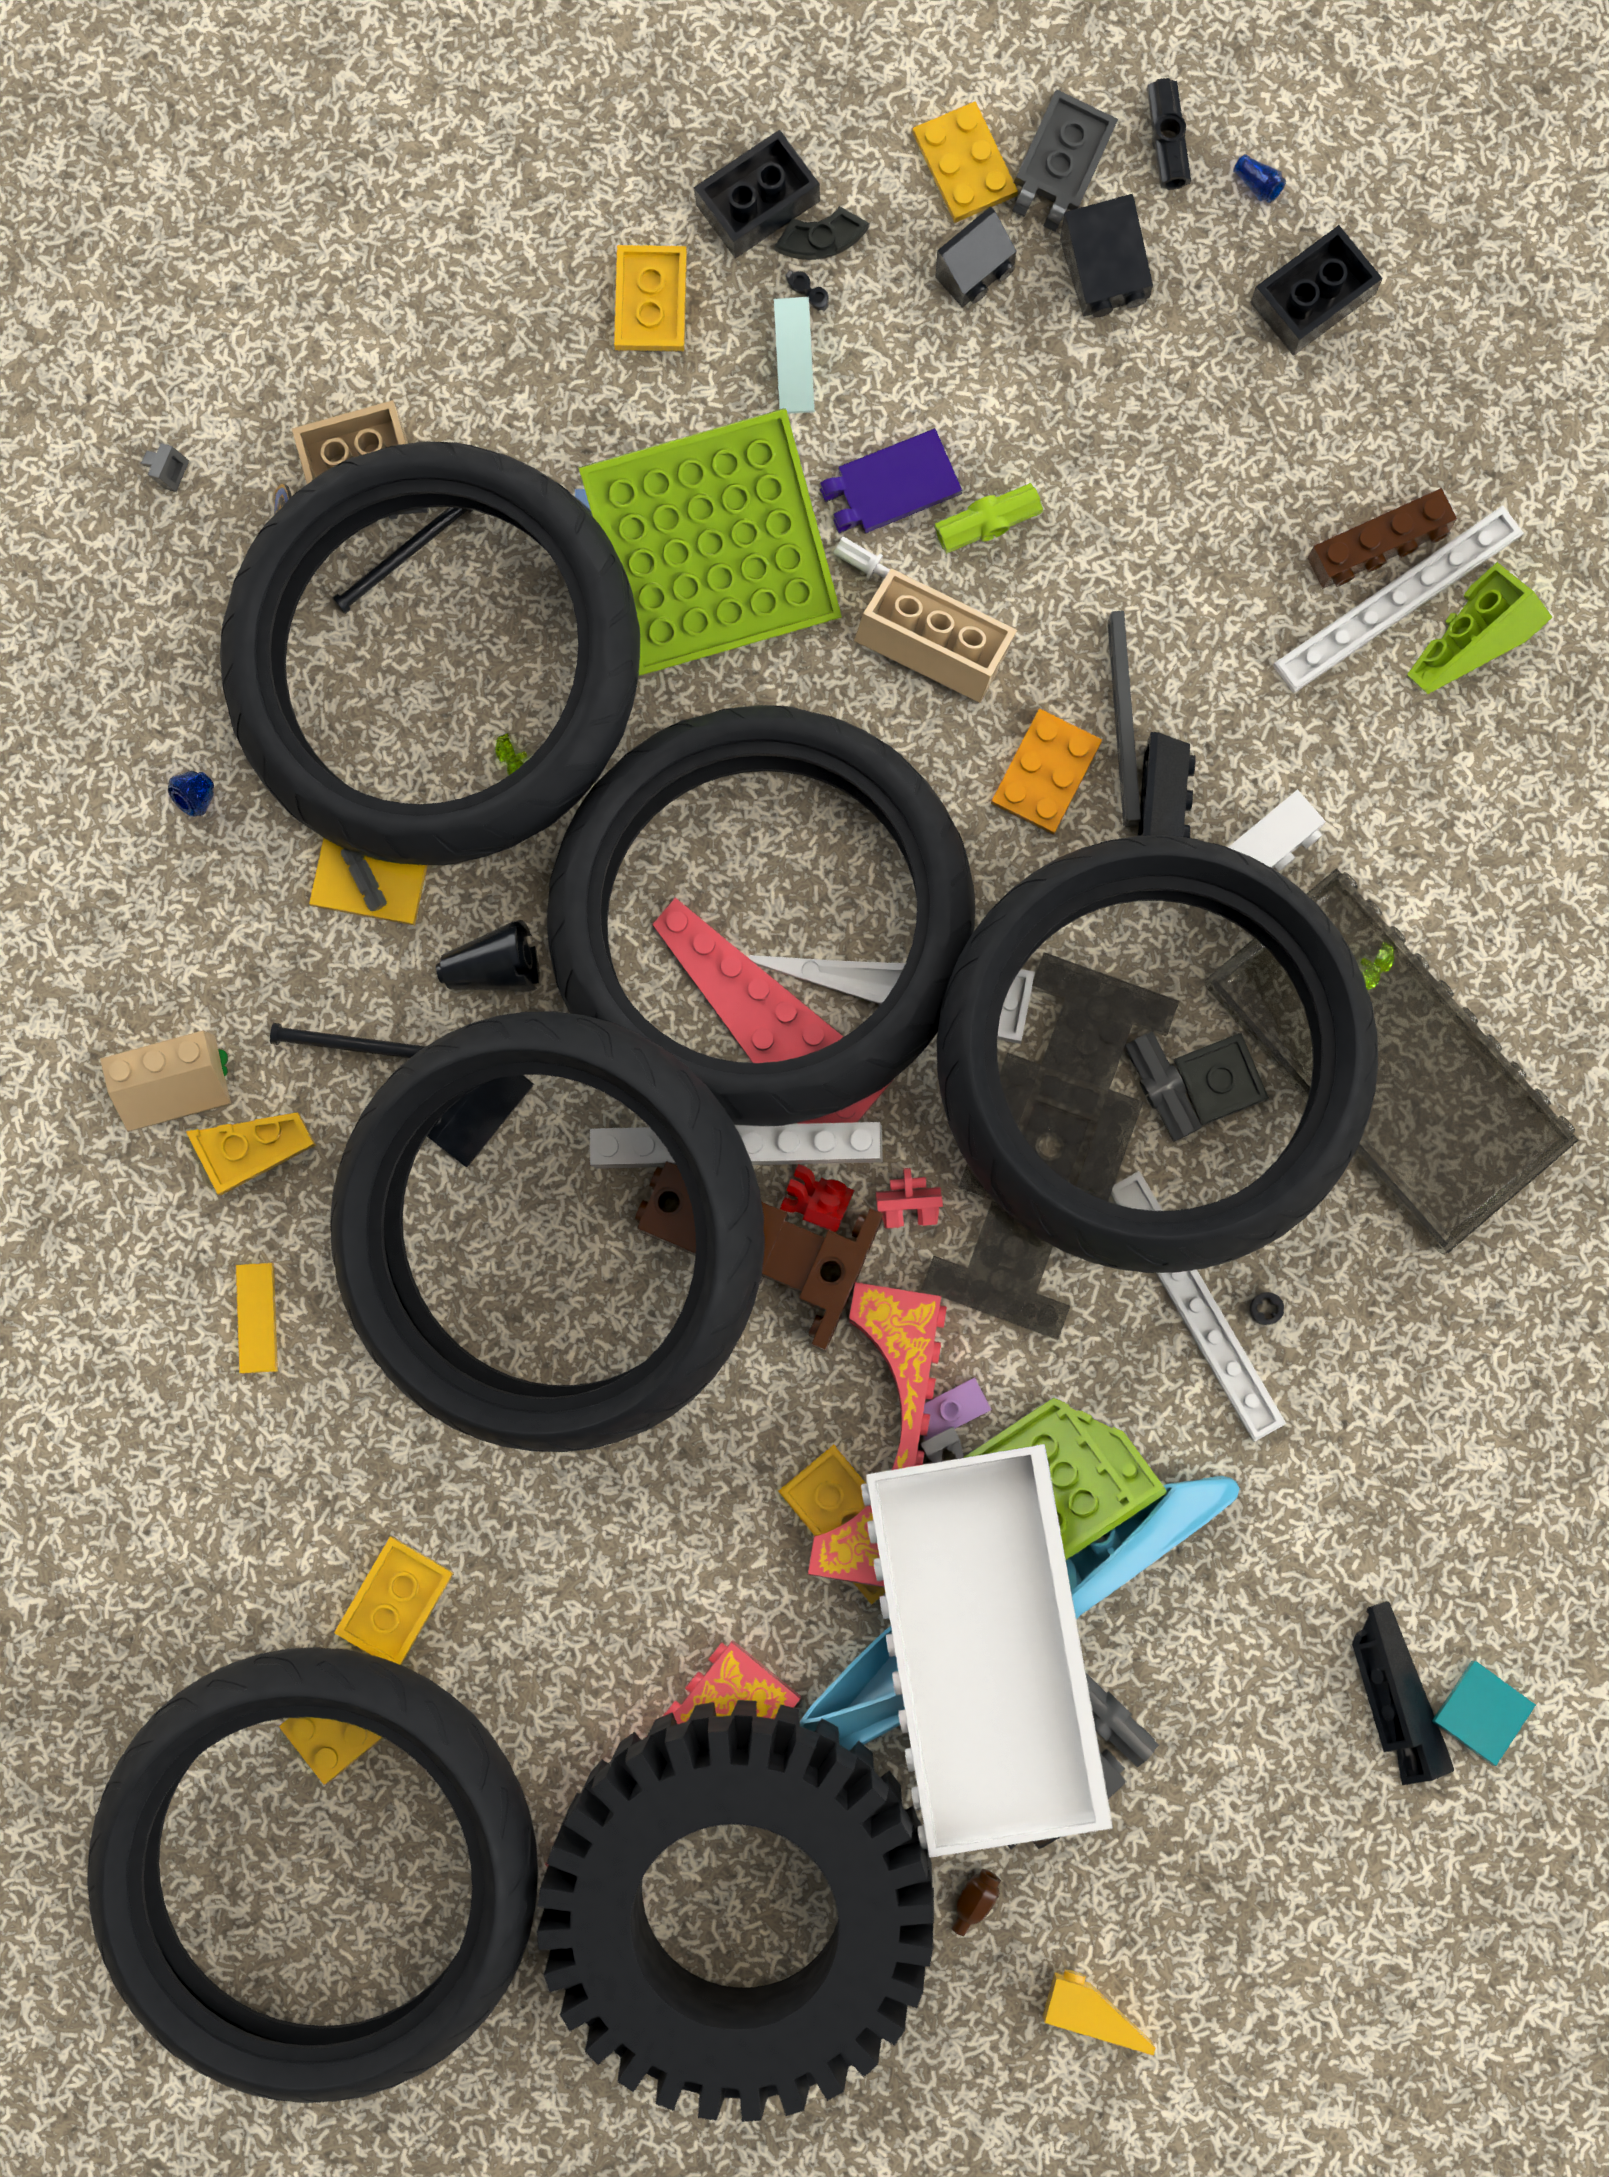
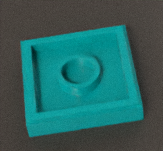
M1473 1660L1432 1722L1492 1766H1497L1536 1704L1476 1660Z

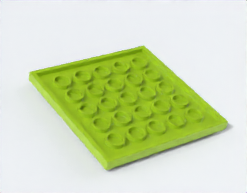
M786 408L578 467L592 516L611 541L625 569L632 589L640 626L639 676L842 617Z

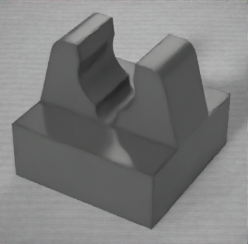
M161 443L157 452H145L141 464L150 467L147 475L163 488L177 492L189 460L173 446Z

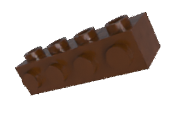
M1440 488L1313 546L1308 560L1322 589L1333 584L1338 587L1354 579L1355 574L1367 570V572H1372L1387 563L1386 560L1399 555L1402 558L1415 552L1419 548L1418 545L1429 540L1431 543H1435L1451 534L1450 530L1457 517L1443 489Z

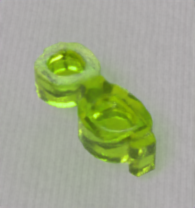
M506 733L497 738L495 752L499 761L507 763V772L510 775L524 764L521 760L527 758V753L523 751L515 754L508 738L509 734Z
M1384 941L1382 943L1383 947L1377 954L1374 963L1366 958H1363L1360 962L1367 967L1362 972L1367 990L1373 989L1379 983L1381 973L1389 971L1394 963V948Z

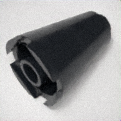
M523 920L512 921L443 954L440 962L436 964V973L440 983H445L448 989L536 990L533 984L539 983L540 969L536 947H529L526 940L527 936H532L527 924Z

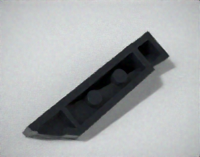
M1385 1601L1368 1607L1366 1612L1369 1616L1363 1629L1356 1633L1352 1646L1383 1752L1396 1750L1402 1786L1433 1781L1454 1771L1447 1746L1439 1726L1432 1722L1435 1717L1391 1604Z

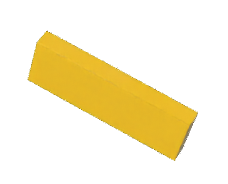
M274 1263L236 1265L239 1373L278 1372Z

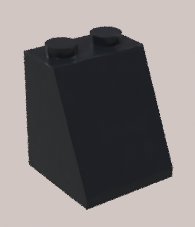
M1133 193L1065 212L1060 242L1083 317L1093 314V317H1103L1110 314L1113 308L1124 305L1127 308H1135L1144 304L1151 296L1153 282Z

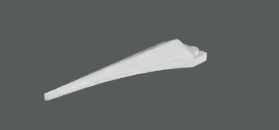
M757 955L747 956L756 965L880 1005L896 984L906 964ZM1021 969L1012 983L1000 1015L998 1040L1021 1044L1035 972Z

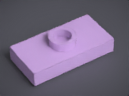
M975 1377L925 1403L923 1413L930 1414L927 1436H923L925 1441L951 1427L956 1429L991 1411Z

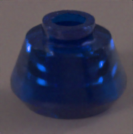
M188 771L169 779L167 789L169 796L177 807L189 816H203L214 797L212 790L214 784L201 771L198 773Z

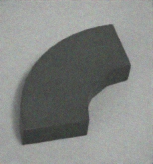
M840 206L831 216L818 222H803L792 218L774 246L775 251L797 259L815 260L828 258L847 250L859 241L868 230L869 223Z

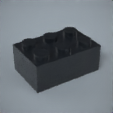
M779 129L694 187L696 206L736 259L789 223L792 218L795 219L820 202V183Z
M1338 225L1255 287L1250 303L1294 356L1376 295L1383 278L1340 225Z

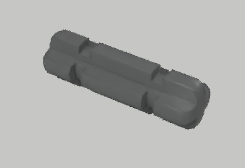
M345 848L342 849L341 855L347 866L350 865L348 869L360 893L365 895L363 899L368 909L376 911L384 907L387 901L382 891L377 889L379 885L366 860H363L364 855Z

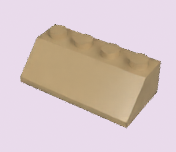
M891 568L865 609L854 641L981 703L1002 664L1017 630Z

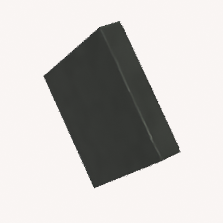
M1242 1033L1174 1059L1201 1126L1269 1099Z

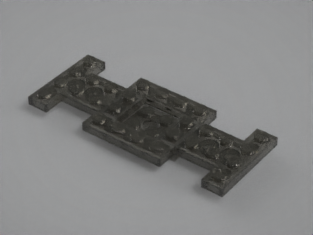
M1044 952L1034 977L1032 988L1064 999V1003L1042 1063L1038 1064L1007 1052L1000 1071L1001 1085L1015 1123L1038 1156L1072 1185L1108 1202L1143 1105V1101L1110 1090V1086L1132 1025L1167 1036L1179 1000ZM1045 1137H1054L1060 1144L1059 1153L1052 1157L1045 1156L1040 1151V1141ZM966 1164L958 1189L990 1200L991 1204L968 1268L933 1255L921 1291L941 1296V1298L1059 1340L1070 1305L1036 1293L1053 1245L1038 1238L1015 1221L993 1200L977 1180L969 1165Z

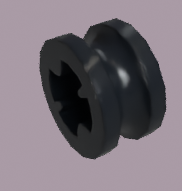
M1261 1293L1253 1298L1250 1303L1251 1317L1261 1325L1275 1324L1284 1314L1283 1301L1274 1293ZM1264 1298L1269 1299L1270 1305H1276V1313L1270 1314L1273 1317L1271 1319H1265L1264 1313L1257 1310L1258 1304L1262 1305L1263 1302L1261 1300Z

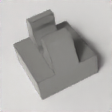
M954 1427L921 1443L927 1457L933 1463L942 1462V1450L944 1448L954 1452L957 1459L964 1457L961 1442Z

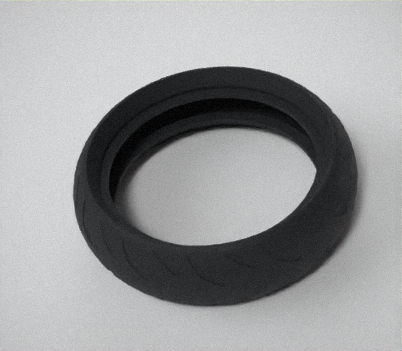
M1134 836L1108 840L1083 847L1059 857L1030 874L1012 888L987 913L971 934L957 959L949 979L939 1016L937 1073L941 1099L949 1127L958 1148L977 1180L998 1205L1015 1221L1038 1238L1063 1252L1088 1262L1120 1270L1144 1273H1177L1205 1269L1236 1260L1257 1251L1286 1234L1323 1201L1345 1172L1359 1146L1368 1123L1376 1091L1378 1037L1373 1005L1357 961L1337 927L1311 898L1275 869L1231 848L1193 838ZM1135 901H1167L1202 908L1238 925L1256 938L1275 957L1295 986L1305 1010L1312 1041L1313 1069L1307 1104L1293 1137L1278 1159L1262 1176L1236 1194L1207 1205L1175 1211L1142 1210L1113 1204L1077 1188L1051 1169L1026 1141L1014 1121L1001 1085L997 1061L999 1020L1007 993L1021 968L1048 938L1076 919L1102 908Z
M553 1011L498 1015L454 1030L418 1051L401 1065L384 1085L377 1090L362 1112L347 1141L338 1167L332 1194L330 1217L331 1252L336 1280L354 1329L370 1356L394 1385L425 1412L455 1430L502 1447L534 1452L588 1450L620 1442L647 1431L670 1418L691 1402L713 1380L730 1357L747 1325L756 1301L762 1276L765 1239L760 1189L752 1161L743 1140L724 1107L710 1089L684 1063L663 1047L617 1024L585 1015ZM516 1075H547L577 1081L598 1089L620 1101L637 1114L665 1145L679 1169L687 1188L695 1223L696 1254L693 1277L683 1309L672 1330L646 1361L629 1371L609 1379L578 1385H548L510 1376L490 1367L461 1347L432 1315L419 1292L408 1262L403 1232L404 1197L410 1171L419 1149L436 1122L462 1097L491 1080Z
M321 1647L289 1648L245 1658L201 1677L178 1692L156 1711L135 1735L119 1759L104 1789L98 1811L95 1815L88 1857L87 1884L89 1909L94 1936L103 1963L110 1974L115 1988L122 1999L128 2004L129 2009L137 2020L172 2055L202 2075L249 2095L297 2103L337 2102L387 2090L424 2073L447 2058L461 2044L467 2041L492 2013L507 1991L521 1963L530 1937L537 1900V1844L531 1814L522 1787L514 1774L510 1762L484 1725L453 1695L417 1672L374 1655L346 1649ZM299 1717L331 1719L358 1726L389 1740L408 1753L429 1773L445 1794L460 1822L467 1843L472 1878L471 1908L460 1949L449 1966L432 1984L402 2006L383 2015L355 2023L317 2026L279 2020L257 2012L222 1991L202 1972L180 1942L171 1923L164 1902L159 1865L161 1835L171 1799L181 1779L200 1754L223 1738L262 1722Z

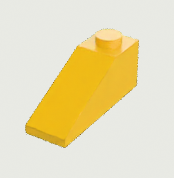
M1068 1969L1064 1970L1063 1975L1054 1972L1042 2016L1044 2023L1154 2056L1156 2048L1153 2042L1091 1983L1086 1982L1084 1974Z

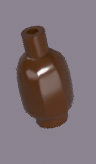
M982 1869L979 1874L973 1875L961 1891L956 1905L958 1918L952 1926V1930L956 1934L965 1936L972 1924L983 1921L999 1898L998 1886L1001 1880L991 1871Z

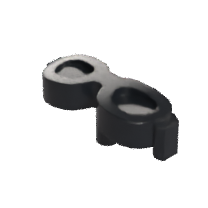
M788 271L785 276L790 288L799 294L809 297L810 304L819 311H825L829 307V296L824 288L815 287L811 289L810 278L806 273L802 271L794 273Z

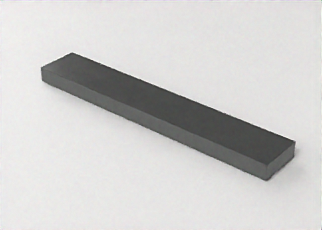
M1112 611L1107 625L1123 826L1136 827L1141 820L1125 614L1124 611Z

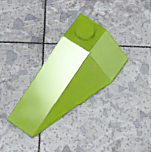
M1498 562L1468 588L1463 595L1468 600L1466 605L1458 615L1451 613L1445 621L1449 626L1446 633L1441 639L1432 640L1408 672L1409 678L1427 694L1525 643L1553 618L1535 592Z

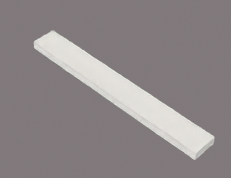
M1502 505L1276 661L1273 665L1291 691L1293 693L1297 692L1513 543L1524 532Z
M1140 1171L1107 1189L1117 1205L1134 1209L1163 1211ZM1198 1270L1156 1273L1253 1442L1285 1425V1420Z

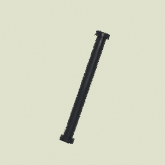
M455 507L447 508L343 594L339 595L337 593L332 599L347 614L351 610L349 606L466 511L471 513L473 510Z
M273 1023L270 1031V1043L279 1045L280 1042L409 1059L426 1047L283 1028L282 1024Z

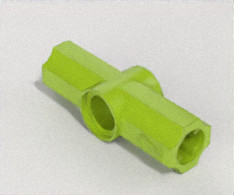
M1029 483L998 497L995 495L983 497L968 506L966 511L935 523L934 528L940 545L947 554L980 539L986 542L994 539L993 535L997 538L1005 534L1011 526L1043 513V507L1036 488L1032 483Z

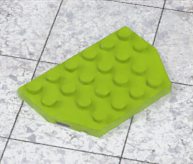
M1054 1397L963 1457L967 1458L1044 1444L1066 1560L1167 1493L1163 1484L1124 1431L1114 1426L1111 1428L1093 1419L1091 1415L1081 1410L1076 1411L1070 1408L1069 1404Z

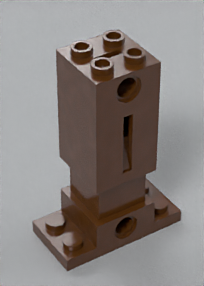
M666 1161L663 1168H656L649 1187H652L653 1193L649 1202L642 1200L634 1220L639 1223L637 1229L641 1233L695 1256V1223L687 1188L677 1165ZM677 1197L680 1201L677 1210L671 1213L664 1212L662 1205L665 1199ZM762 1202L765 1248L760 1284L765 1277L801 1293L799 1297L801 1302L825 1312L823 1317L816 1315L808 1335L814 1338L812 1346L826 1352L881 1225L883 1213L871 1208L867 1216L860 1213L852 1231V1236L857 1239L852 1241L829 1230L826 1237H822L788 1222L789 1215L787 1212ZM827 1265H836L842 1273L837 1281L830 1283L822 1279V1269Z

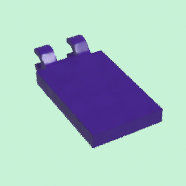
M935 428L839 466L838 472L841 477H832L820 482L822 487L820 492L825 502L845 495L850 509H843L834 513L835 519L833 522L838 533L862 525L866 534L962 495L963 491Z

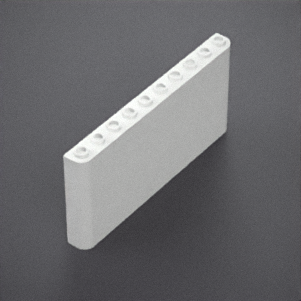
M1045 1445L867 1474V1483L861 1484L864 1505H871L873 1520L867 1521L871 1544H878L880 1558L874 1559V1569L877 1581H884L886 1596H880V1605L883 1619L890 1618L892 1633L886 1634L889 1656H896L898 1671L892 1672L893 1684L896 1695H903L905 1710H899V1720L902 1733L909 1732L911 1748L905 1749L908 1771H915L917 1787H911L915 1811L922 1810L924 1825L918 1826L919 1841L922 1849L928 1848L930 1858L1112 1829L1109 1802Z

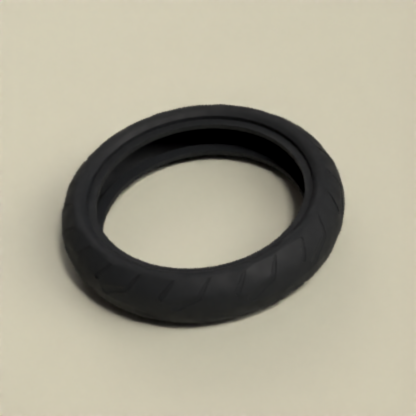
M426 441L389 446L345 460L326 470L298 490L264 525L248 549L234 579L221 630L220 662L222 686L231 724L247 760L264 786L295 819L323 838L347 850L374 859L400 864L450 865L486 857L509 849L557 822L580 801L597 781L618 747L633 708L639 677L640 626L632 589L625 569L611 541L599 523L567 489L537 469L510 456L457 442ZM430 507H455L478 511L497 517L533 538L549 553L567 585L577 622L578 653L573 686L566 706L554 729L534 755L515 772L483 791L456 800L429 804L399 803L364 794L345 784L327 768L306 740L297 722L287 684L286 655L290 627L299 600L311 578L328 556L345 540L380 519L400 512Z
M775 705L726 708L682 720L655 733L626 753L591 788L564 834L551 874L547 908L548 946L557 987L569 1013L612 1022L636 1032L663 1047L684 1063L710 1089L724 1107L734 1125L785 1126L816 1119L840 1111L887 1086L915 1061L937 1034L940 1011L949 979L958 957L975 928V892L964 843L946 807L929 783L901 754L867 731L832 716L790 706ZM758 771L785 772L819 780L843 791L867 808L888 830L904 856L913 879L917 898L916 927L906 964L886 999L867 1020L839 1041L819 1051L779 1062L746 1063L718 1059L689 1049L660 1032L642 1016L624 993L612 963L608 940V912L612 888L619 867L629 847L649 821L669 803L684 793L721 777Z

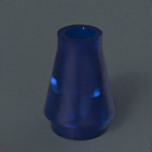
M1247 154L1239 158L1233 169V172L1243 180L1259 201L1273 202L1280 195L1286 184V179L1282 177L1280 170L1252 159Z

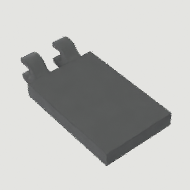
M1056 89L1013 182L1023 188L1012 211L1025 217L1035 194L1054 202L1043 226L1056 232L1066 209L1074 210L1079 208L1118 119Z

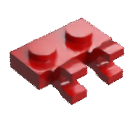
M798 1164L794 1176L801 1178L805 1185L791 1179L786 1189L788 1191L787 1194L798 1199L792 1200L785 1197L780 1209L786 1212L803 1214L804 1221L837 1233L855 1190L834 1179L827 1180L821 1178L819 1182L815 1181L814 1173L806 1166Z

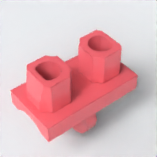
M903 1168L904 1179L890 1180V1190L894 1191L876 1192L877 1210L883 1213L885 1228L904 1226L903 1210L917 1209L918 1225L926 1226L938 1223L939 1207H943L941 1188H926V1177L912 1178L911 1168Z

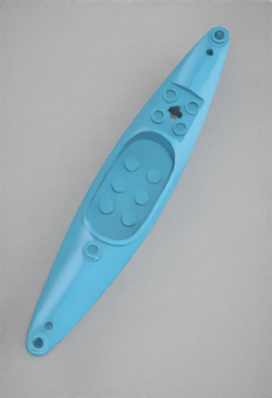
M1215 1476L1163 1485L1167 1492L1165 1495L1067 1559L1066 1565L1076 1619L1231 1505L1238 1497L1240 1488L1237 1482L1230 1477ZM891 1625L810 1706L799 1722L801 1727L815 1732L820 1720L824 1719L838 1727L839 1745L850 1751L858 1741L864 1745L900 1725L899 1710H905L903 1695H896L893 1684L892 1672L898 1671L896 1656L890 1657L887 1647L886 1634L892 1633Z

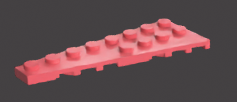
M674 898L652 924L752 1063L779 1062L798 1058L819 1051L843 1038L841 1034L677 898ZM892 1081L881 1090L840 1111L816 1119L797 1122V1124L859 1122Z

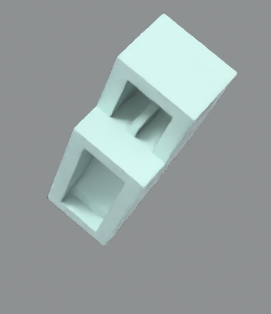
M809 297L774 299L780 409L786 408L787 414L815 412Z

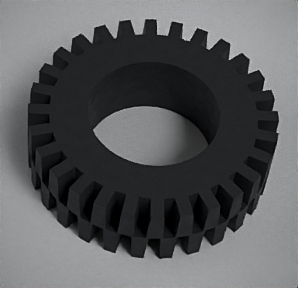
M738 1700L731 1716H717L714 1702L695 1705L687 1722L677 1724L673 1713H670L654 1721L646 1738L640 1740L637 1734L633 1732L622 1740L611 1761L607 1763L601 1759L590 1772L580 1794L576 1793L569 1806L546 1863L548 1867L540 1886L537 1906L544 1908L537 1929L538 1950L550 1949L544 1971L549 1993L565 1989L560 2016L569 2031L584 2023H587L589 2026L585 2048L588 2056L599 2065L613 2051L621 2058L617 2082L632 2092L635 2091L646 2074L657 2079L656 2105L674 2111L682 2089L699 2094L698 2118L715 2121L718 2119L724 2098L740 2099L742 2122L761 2121L768 2097L779 2095L785 2115L789 2116L805 2110L810 2086L817 2084L828 2101L844 2092L848 2067L853 2065L863 2077L871 2072L878 2065L882 2039L895 2046L905 2031L908 2005L914 2008L918 2007L924 1992L925 1966L930 1967L933 1951L934 1888H932L931 1857L929 1858L928 1848L922 1849L920 1845L918 1826H921V1822L914 1807L904 1809L902 1806L900 1783L890 1770L881 1777L874 1772L873 1752L860 1741L848 1751L839 1745V1730L836 1725L821 1719L815 1732L799 1725V1709L780 1705L775 1719L757 1717V1701ZM746 1825L771 1831L797 1845L821 1870L836 1902L838 1912L836 1927L829 1941L816 1958L799 1972L786 1979L769 1985L746 1988L724 1986L704 1980L673 1960L658 1942L649 1925L643 1904L642 1878L655 1859L679 1839L708 1827Z

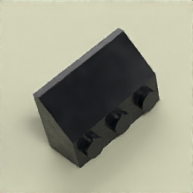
M1159 732L1150 733L1144 748L1140 797L1141 820L1138 824V836L1190 838V825H1185L1184 822L1185 811H1191L1193 790H1187L1188 776H1194L1196 756L1190 755L1189 743Z
M524 1075L497 1078L482 1084L451 1106L436 1122L427 1137L468 1168L533 1087L534 1083Z

